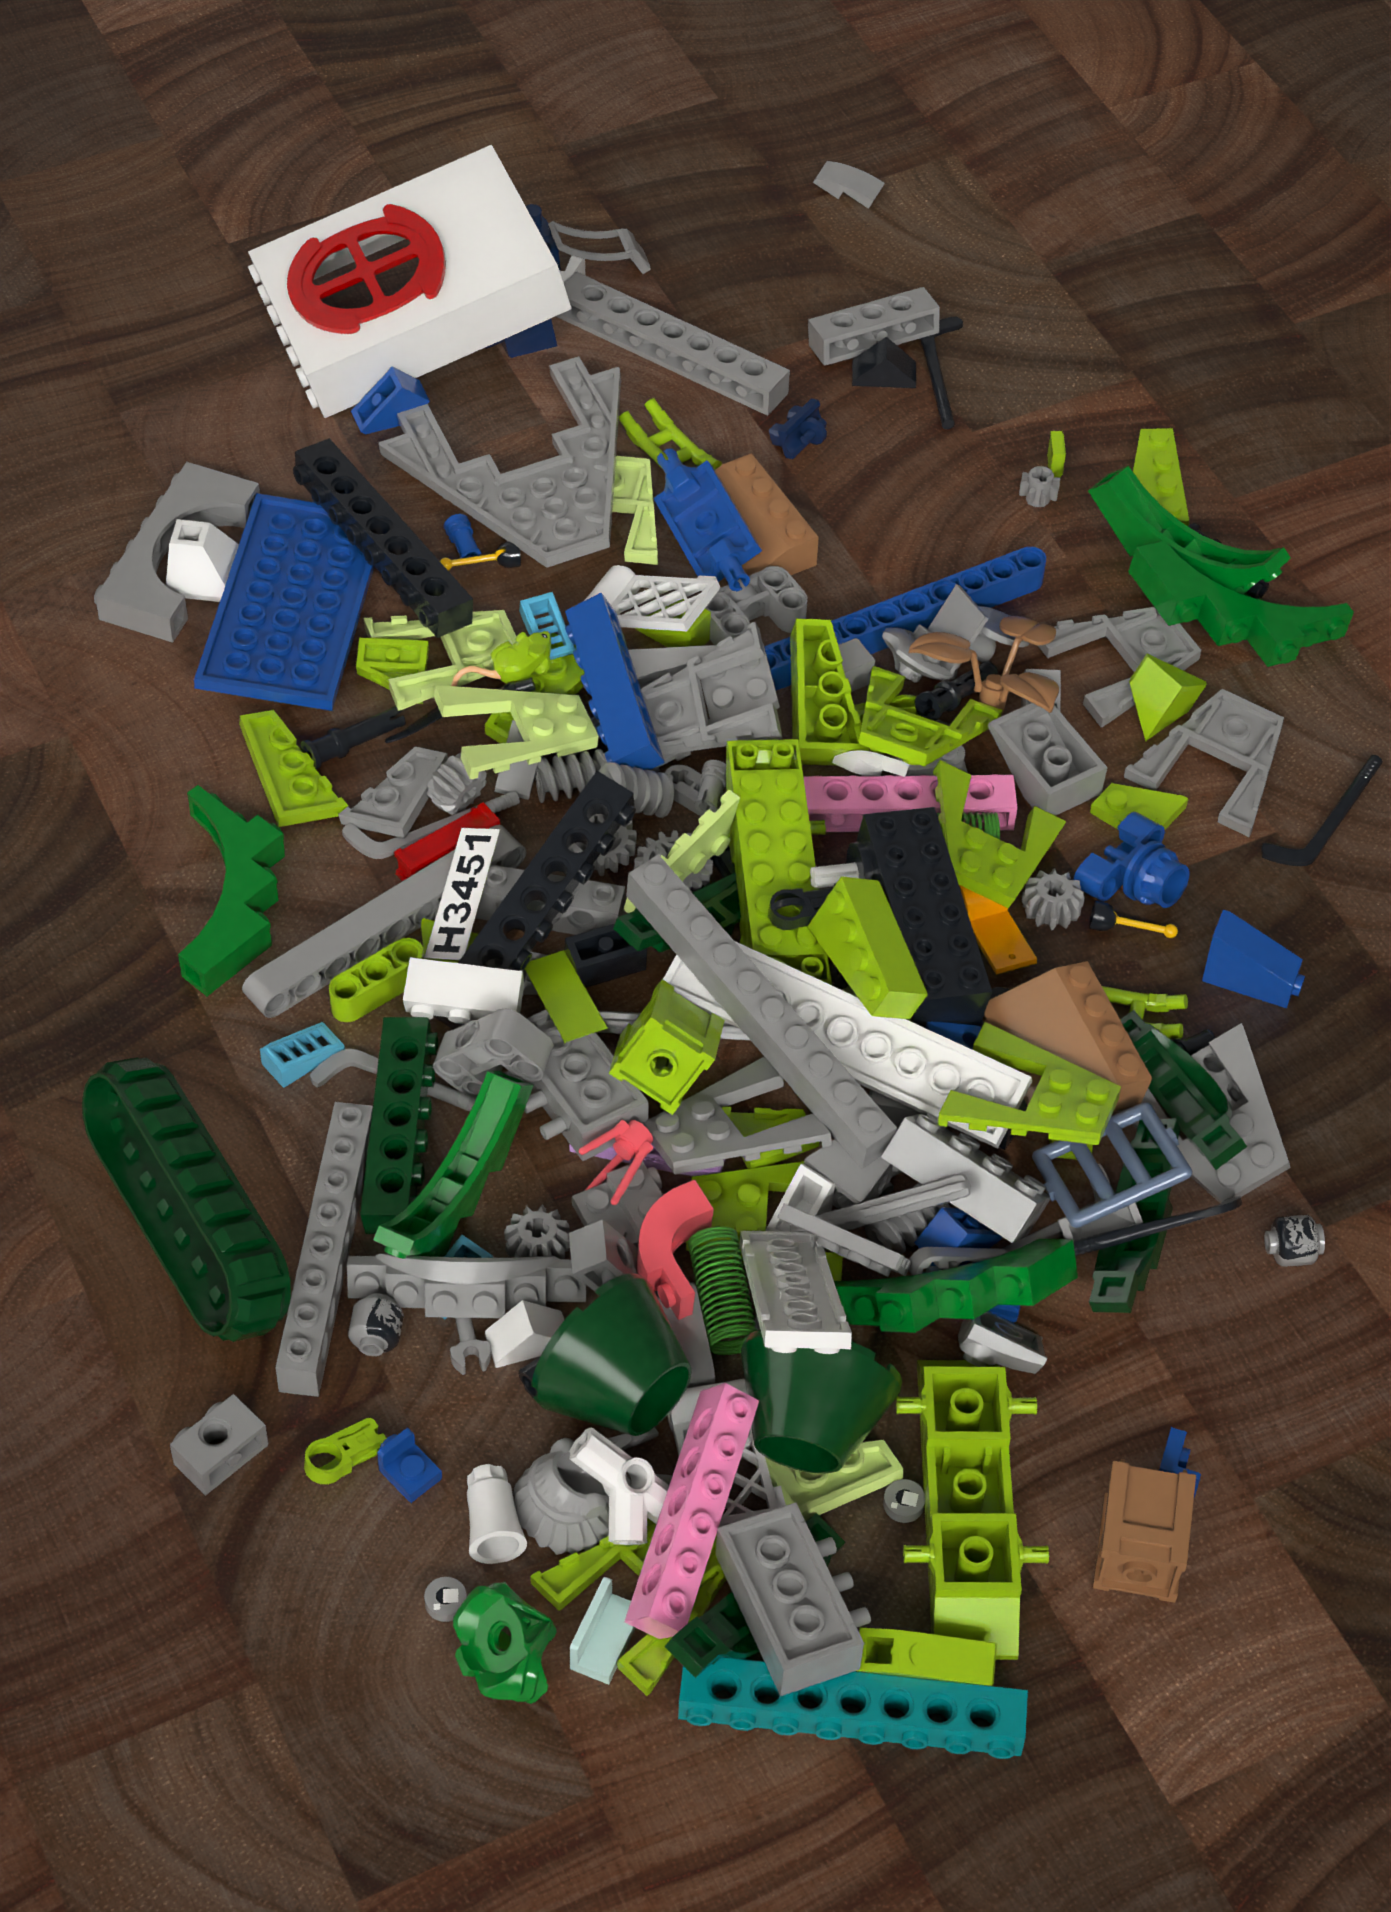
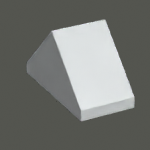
M800 1164L766 1231L790 1232V1223L777 1218L784 1203L814 1217L830 1212L832 1210L835 1183L805 1164Z
M522 1300L485 1330V1337L490 1343L495 1367L498 1368L540 1357L551 1337L564 1321L562 1312Z

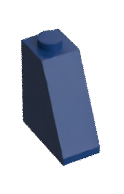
M1223 910L1212 937L1202 981L1287 1009L1291 996L1299 997L1304 983L1305 975L1299 974L1303 959L1230 911Z

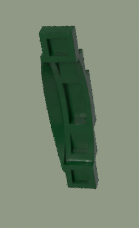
M736 872L692 892L729 936L732 934L735 924L739 923L741 918ZM637 908L633 912L617 917L613 929L637 951L650 946L659 953L671 949Z
M1134 1010L1123 1017L1120 1021L1152 1077L1148 1089L1169 1117L1177 1119L1180 1130L1194 1144L1198 1151L1205 1156L1214 1169L1217 1170L1247 1148L1243 1139L1229 1124L1232 1116V1107L1226 1095L1211 1075L1180 1046L1151 1024L1145 1023Z
M1160 1119L1166 1129L1172 1128L1178 1139L1181 1128L1177 1119ZM1140 1120L1135 1138L1130 1144L1151 1178L1173 1168L1143 1120ZM1123 1164L1115 1191L1116 1194L1137 1185L1125 1164ZM1172 1187L1136 1202L1143 1223L1171 1216L1173 1207L1169 1196ZM1167 1230L1105 1249H1099L1092 1276L1094 1285L1089 1299L1093 1312L1131 1313L1136 1292L1144 1291L1149 1270L1157 1269Z
M817 1513L806 1521L815 1542L832 1537L836 1544V1553L846 1543ZM835 1554L823 1557L827 1567ZM730 1592L702 1616H696L665 1645V1648L695 1678L711 1664L714 1665L723 1656L743 1659L759 1652L733 1592Z

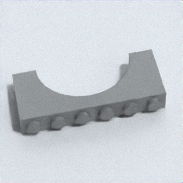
M186 462L181 471L173 476L171 485L166 493L158 498L156 507L151 515L143 520L141 529L134 540L131 539L128 542L125 553L119 562L113 564L110 575L105 583L98 586L94 595V603L97 605L99 620L174 642L188 620L185 596L168 588L158 578L156 573L162 558L169 550V543L176 520L208 522L215 527L235 526L245 528L256 493L260 494L259 483Z

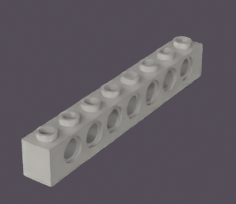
M576 272L564 284L572 309L556 317L767 416L788 395L789 369L579 272Z
M334 1103L275 1367L278 1389L281 1393L319 1397L364 1187L373 1106Z

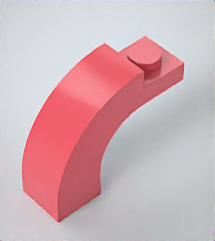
M696 1180L682 1184L660 1197L647 1212L639 1234L636 1261L637 1274L644 1277L651 1284L654 1292L658 1291L662 1304L666 1308L670 1307L678 1320L693 1314L695 1291L677 1264L673 1253L681 1244L688 1241L693 1234L710 1228L714 1209Z

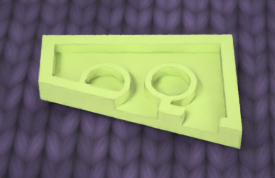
M884 1440L862 1442L845 1465L834 1473L820 1474L799 1471L780 1465L765 1457L773 1487L781 1486L785 1504L797 1503L805 1521L810 1519L815 1513L821 1515L890 1485L896 1480L903 1479V1467Z

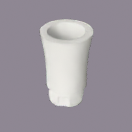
M480 1465L474 1468L472 1473L467 1476V1501L470 1521L469 1554L474 1560L485 1564L507 1562L520 1556L527 1547V1541L516 1512L512 1487L508 1483L507 1473L502 1466Z

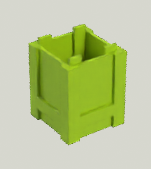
M662 979L654 989L650 1002L632 1025L628 1023L620 1034L609 1074L619 1081L626 1080L658 1101L662 1109L673 1115L680 1106L682 1097L704 1069L707 1071L715 1061L725 1020L714 1013L708 1014L674 991L675 987Z

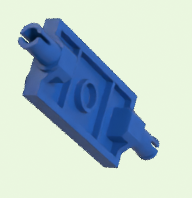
M674 449L664 450L668 460L660 453L657 457V462L666 474L664 491L654 497V501L696 575L715 576L718 582L725 578L732 591L742 590L738 582L739 579H741L745 587L750 583V578L742 565L762 552L760 545L708 460L697 468L687 467L682 464Z

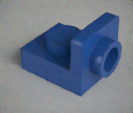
M1171 1427L1159 1471L1179 1474L1184 1469L1187 1470L1188 1474L1196 1475L1195 1498L1201 1474L1186 1469L1191 1449L1183 1447L1187 1432Z
M406 1428L398 1435L393 1434L384 1440L377 1452L379 1471L410 1503L442 1479V1471L415 1444L414 1433L409 1428Z

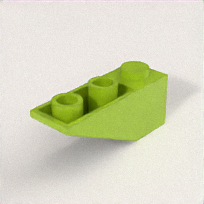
M860 1627L859 1633L864 1642L861 1666L859 1670H856L857 1672L994 1686L996 1643L905 1630Z

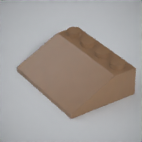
M752 453L724 463L715 470L762 549V552L742 565L748 576L769 566L782 567L790 575L817 565L819 537ZM725 578L718 582L720 587L728 585Z
M1088 961L1054 968L989 1000L982 1019L983 1022L998 1027L1121 1086L1119 1100L1114 1111L1131 1108L1142 1102L1152 1077ZM1015 1069L1032 1077V1083L1024 1097L1028 1106L1042 1076Z

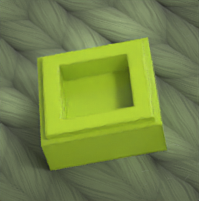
M1051 431L1047 457L1048 467L1054 474L1053 478H1061L1064 470L1066 451L1062 431Z

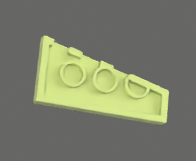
M728 790L721 797V806L715 813L708 809L699 818L700 824L691 836L684 833L675 841L667 858L661 855V858L682 882L692 872L694 874L700 872L708 859L713 855H721L730 843L728 835L740 797L731 790ZM627 897L624 910L630 913L636 907Z

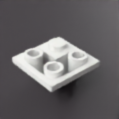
M177 519L169 543L166 586L188 599L220 602L239 544L211 523Z

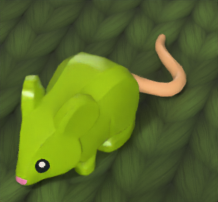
M548 631L536 632L529 637L525 632L519 633L514 644H511L509 641L504 642L490 653L494 670L467 666L457 672L451 686H457L459 679L469 672L500 679L506 684L512 681L517 682L527 679L534 670L540 675L547 673L550 668V633Z

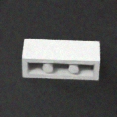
M410 957L403 995L404 1007L406 1012L411 1013L413 1017H429V1019H432L433 1016L448 1017L449 1021L458 1024H466L471 1020H478L494 1013L498 1009H511L520 1013L525 984L523 971Z

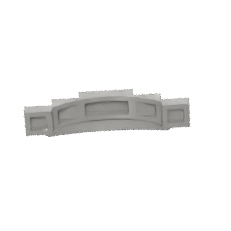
M380 1253L376 1256H348L347 1261L348 1298H365L370 1294H384L393 1298L400 1308H425V1317L501 1318L506 1314V1310H511L522 1300L546 1306V1301L586 1302V1284L572 1274L571 1260H561L555 1256L462 1258L410 1255L406 1259H402L390 1254Z

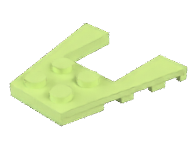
M616 456L612 512L635 514L624 551L625 562L658 565L650 459Z
M505 610L473 612L472 624L441 637L452 663L451 666L388 679L389 689L397 710L400 711L433 698L435 685L451 686L457 672L467 666L494 670L490 653L504 642L509 641L511 644L516 642V634ZM407 615L391 616V622L373 623L372 617L364 618L368 638L418 640L435 636L419 620L407 621ZM475 672L466 673L459 679L457 687L485 676Z
M435 685L434 699L442 717L511 712L524 742L463 746L461 749V760L469 779L478 778L479 772L493 768L494 773L510 770V764L527 760L526 762L530 765L541 762V756L557 752V756L561 757L596 748L598 745L599 735L579 695Z

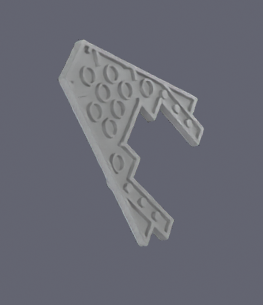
M579 356L549 365L550 376L579 426L552 434L553 445L559 456L500 474L490 454L458 463L428 404L397 413L398 422L404 434L378 442L381 455L502 538L516 545L520 550L546 568L610 547L621 391V372L619 367L590 375Z

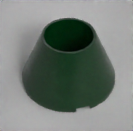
M628 1273L618 1276L597 1288L595 1293L599 1297L584 1311L576 1307L568 1315L541 1354L533 1374L531 1386L537 1390V1396L533 1397L534 1401L543 1409L632 1436H639L657 1426L674 1409L688 1387L692 1368L651 1284L639 1274Z
M761 1329L751 1332L744 1338L741 1347V1359L746 1393L759 1400L751 1425L756 1450L771 1461L795 1470L820 1474L839 1471L893 1404L897 1396H899L902 1387L900 1373L892 1364H888L886 1369L874 1361L875 1352L852 1341L851 1349H840L835 1354H822L810 1348H797L792 1353H780L764 1346Z

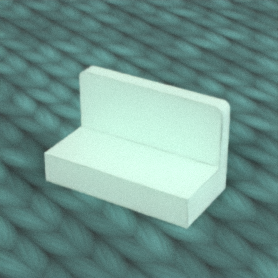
M605 1576L570 1645V1669L609 1685L617 1669V1661L623 1656L636 1628L624 1622L631 1601L612 1594V1579Z

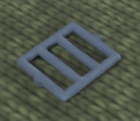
M1140 1103L1111 1116L1102 1136H1108L1137 1184L1117 1194L1085 1143L1057 1140L1033 1152L1032 1159L1046 1182L1044 1183L1046 1193L1051 1201L1056 1200L1072 1227L1080 1228L1183 1182L1192 1176L1191 1167L1177 1147L1179 1142L1176 1134L1171 1127L1165 1128L1149 1103ZM1140 1120H1143L1173 1168L1153 1178L1149 1175L1122 1131V1128ZM1070 1151L1075 1155L1101 1201L1081 1210L1051 1161Z

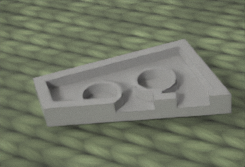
M415 746L386 772L387 778L375 789L369 787L361 794L362 800L352 809L346 807L338 814L341 824L347 825L352 823L361 829L405 838L429 798L427 795V784L433 778V772L440 768V764L447 762V753Z

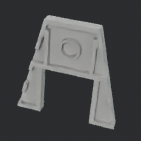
M1155 607L1123 611V616L1108 618L1105 614L1092 616V621L1075 624L1072 619L1058 621L1057 626H1055V639L1048 644L1038 645L1045 656L1049 658L1106 636L1134 672L1146 654L1152 655L1183 671L1197 662L1201 655V649L1179 623L1168 626ZM1130 678L1084 695L1083 705L1100 727H1104L1135 705L1129 683Z
M755 622L747 625L749 630L733 639L730 635L717 643L718 648L701 659L697 655L688 660L687 667L676 674L671 675L668 672L641 689L662 755L724 747L727 741L776 740L783 738L777 710L773 703L710 725L708 722L700 679L765 656L760 629Z
M764 644V657L700 679L710 717L708 720L709 725L769 703H773L776 709L780 708ZM718 646L632 649L628 651L638 682L642 684L657 680L668 672L674 675L687 667L688 660L697 655L701 659L716 650ZM691 751L663 755L665 763L651 770L657 773L660 771V766L674 759L679 761L691 755Z
M1221 689L1194 711L1192 717L1182 726L1178 724L1169 732V736L1159 745L1154 744L1145 751L1143 758L1137 763L1128 765L1125 769L1124 778L1149 790L1156 791L1189 744L1247 772L1219 813L1218 823L1250 837L1283 727L1284 717Z
M1242 1023L1210 1041L1209 1045L1247 1102L1232 1111L1229 1123L1243 1139L1247 1148L1215 1170L1193 1143L1188 1139L1182 1141L1180 1136H1178L1179 1145L1177 1147L1192 1169L1191 1178L1219 1203L1228 1198L1242 1197L1291 1168ZM1147 1089L1141 1103H1149L1160 1119H1168L1150 1090ZM1129 1108L1122 1109V1110H1118V1112H1122V1111L1127 1110V1109H1129ZM1139 1121L1133 1123V1125L1136 1128H1138Z
M765 1056L683 1100L673 1115L663 1111L643 1122L644 1126L653 1136V1146L675 1175L724 1166L723 1159L742 1156L745 1161L761 1159L760 1152L783 1148L784 1154L802 1151L801 1145L820 1141L822 1147L832 1145L831 1132L814 1113L743 1137L722 1110V1107L784 1087L783 1077Z

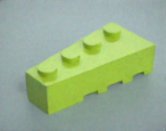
M796 618L790 635L792 739H798L802 765L838 766L832 763L834 756L849 751H869V748L858 744L861 721L851 697V686L849 679H846L843 660L831 620Z

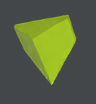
M1149 654L1145 655L1129 680L1145 742L1188 713L1207 685L1206 681Z

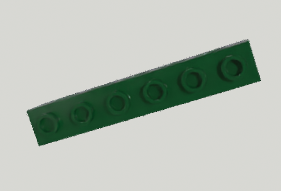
M429 1017L383 1018L360 1212L366 1234H376L379 1225L391 1221L403 1212L417 1198V1186L424 1185L425 1168L424 1163L420 1162L421 1152L426 1153L428 1150V1131L424 1129V1121L430 1120L432 1113L431 1097H427L428 1087H434L435 1071L433 1064H431V1056L437 1055L439 1047L438 1033L432 1032ZM405 1090H410L409 1092H406V1093H400V1092L405 1091ZM399 1123H406L402 1126H396ZM403 1155V1157L399 1159H392L395 1156ZM392 1189H400L397 1192L388 1193Z

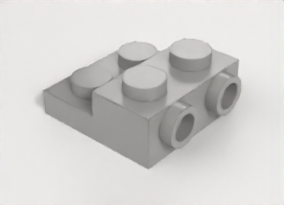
M643 1161L617 1205L613 1206L610 1201L631 1164L607 1173V1182L572 1196V1206L584 1226L590 1222L603 1219L638 1248L642 1222L652 1205L663 1196L659 1190L662 1188V1181L655 1167L647 1169Z

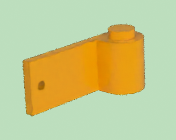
M959 885L977 944L995 974L1037 964V957L1008 912V908Z

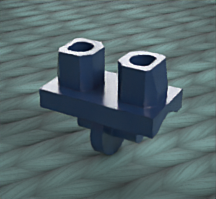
M811 398L803 407L794 405L788 411V421L784 425L775 423L769 429L772 444L782 447L785 458L794 459L809 443L819 445L826 439L827 431L825 428L827 423L820 416L819 400Z

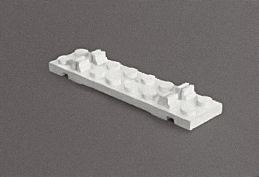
M740 1231V1249L764 1346L780 1353H792L797 1348H810L822 1354H835L840 1349H851L852 1332L849 1323L846 1322V1314L841 1304L824 1248L816 1244L819 1237L807 1232Z

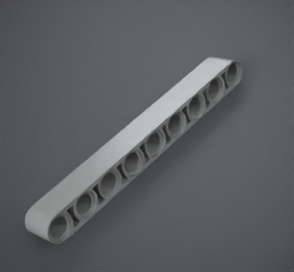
M495 825L489 828L500 829L491 865L517 868L526 856L525 847L502 825ZM455 850L253 972L242 986L243 993L265 1017L273 1018L330 984L331 980L338 974L419 929L422 918L435 919Z

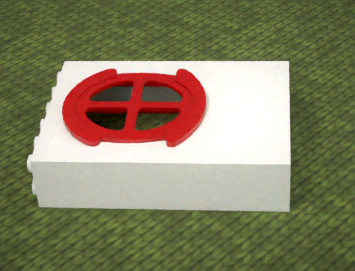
M492 145L248 251L253 262L252 265L248 266V269L255 284L262 283V285L257 286L263 303L265 306L271 304L267 306L274 326L281 324V326L276 327L279 337L284 346L290 344L286 351L293 367L300 365V368L295 370L303 388L310 386L311 389L305 391L313 409L316 407L320 408L324 418L358 404L392 366L417 378L572 309L558 265ZM404 239L410 241L409 246L376 261L369 262L366 259V256ZM416 257L419 258L418 267L410 281L394 295L385 296L375 275ZM352 262H355L357 265L353 271L324 284H313L314 279ZM362 281L366 283L374 300L369 306L353 309L336 308L321 301L325 297Z

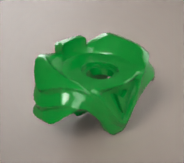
M505 1581L492 1583L487 1587H475L459 1606L453 1618V1627L462 1644L455 1654L462 1675L475 1677L480 1693L488 1698L513 1700L529 1704L535 1703L548 1691L547 1679L544 1674L541 1658L546 1646L557 1634L553 1621L550 1617L526 1603ZM503 1627L509 1628L511 1636L502 1631Z

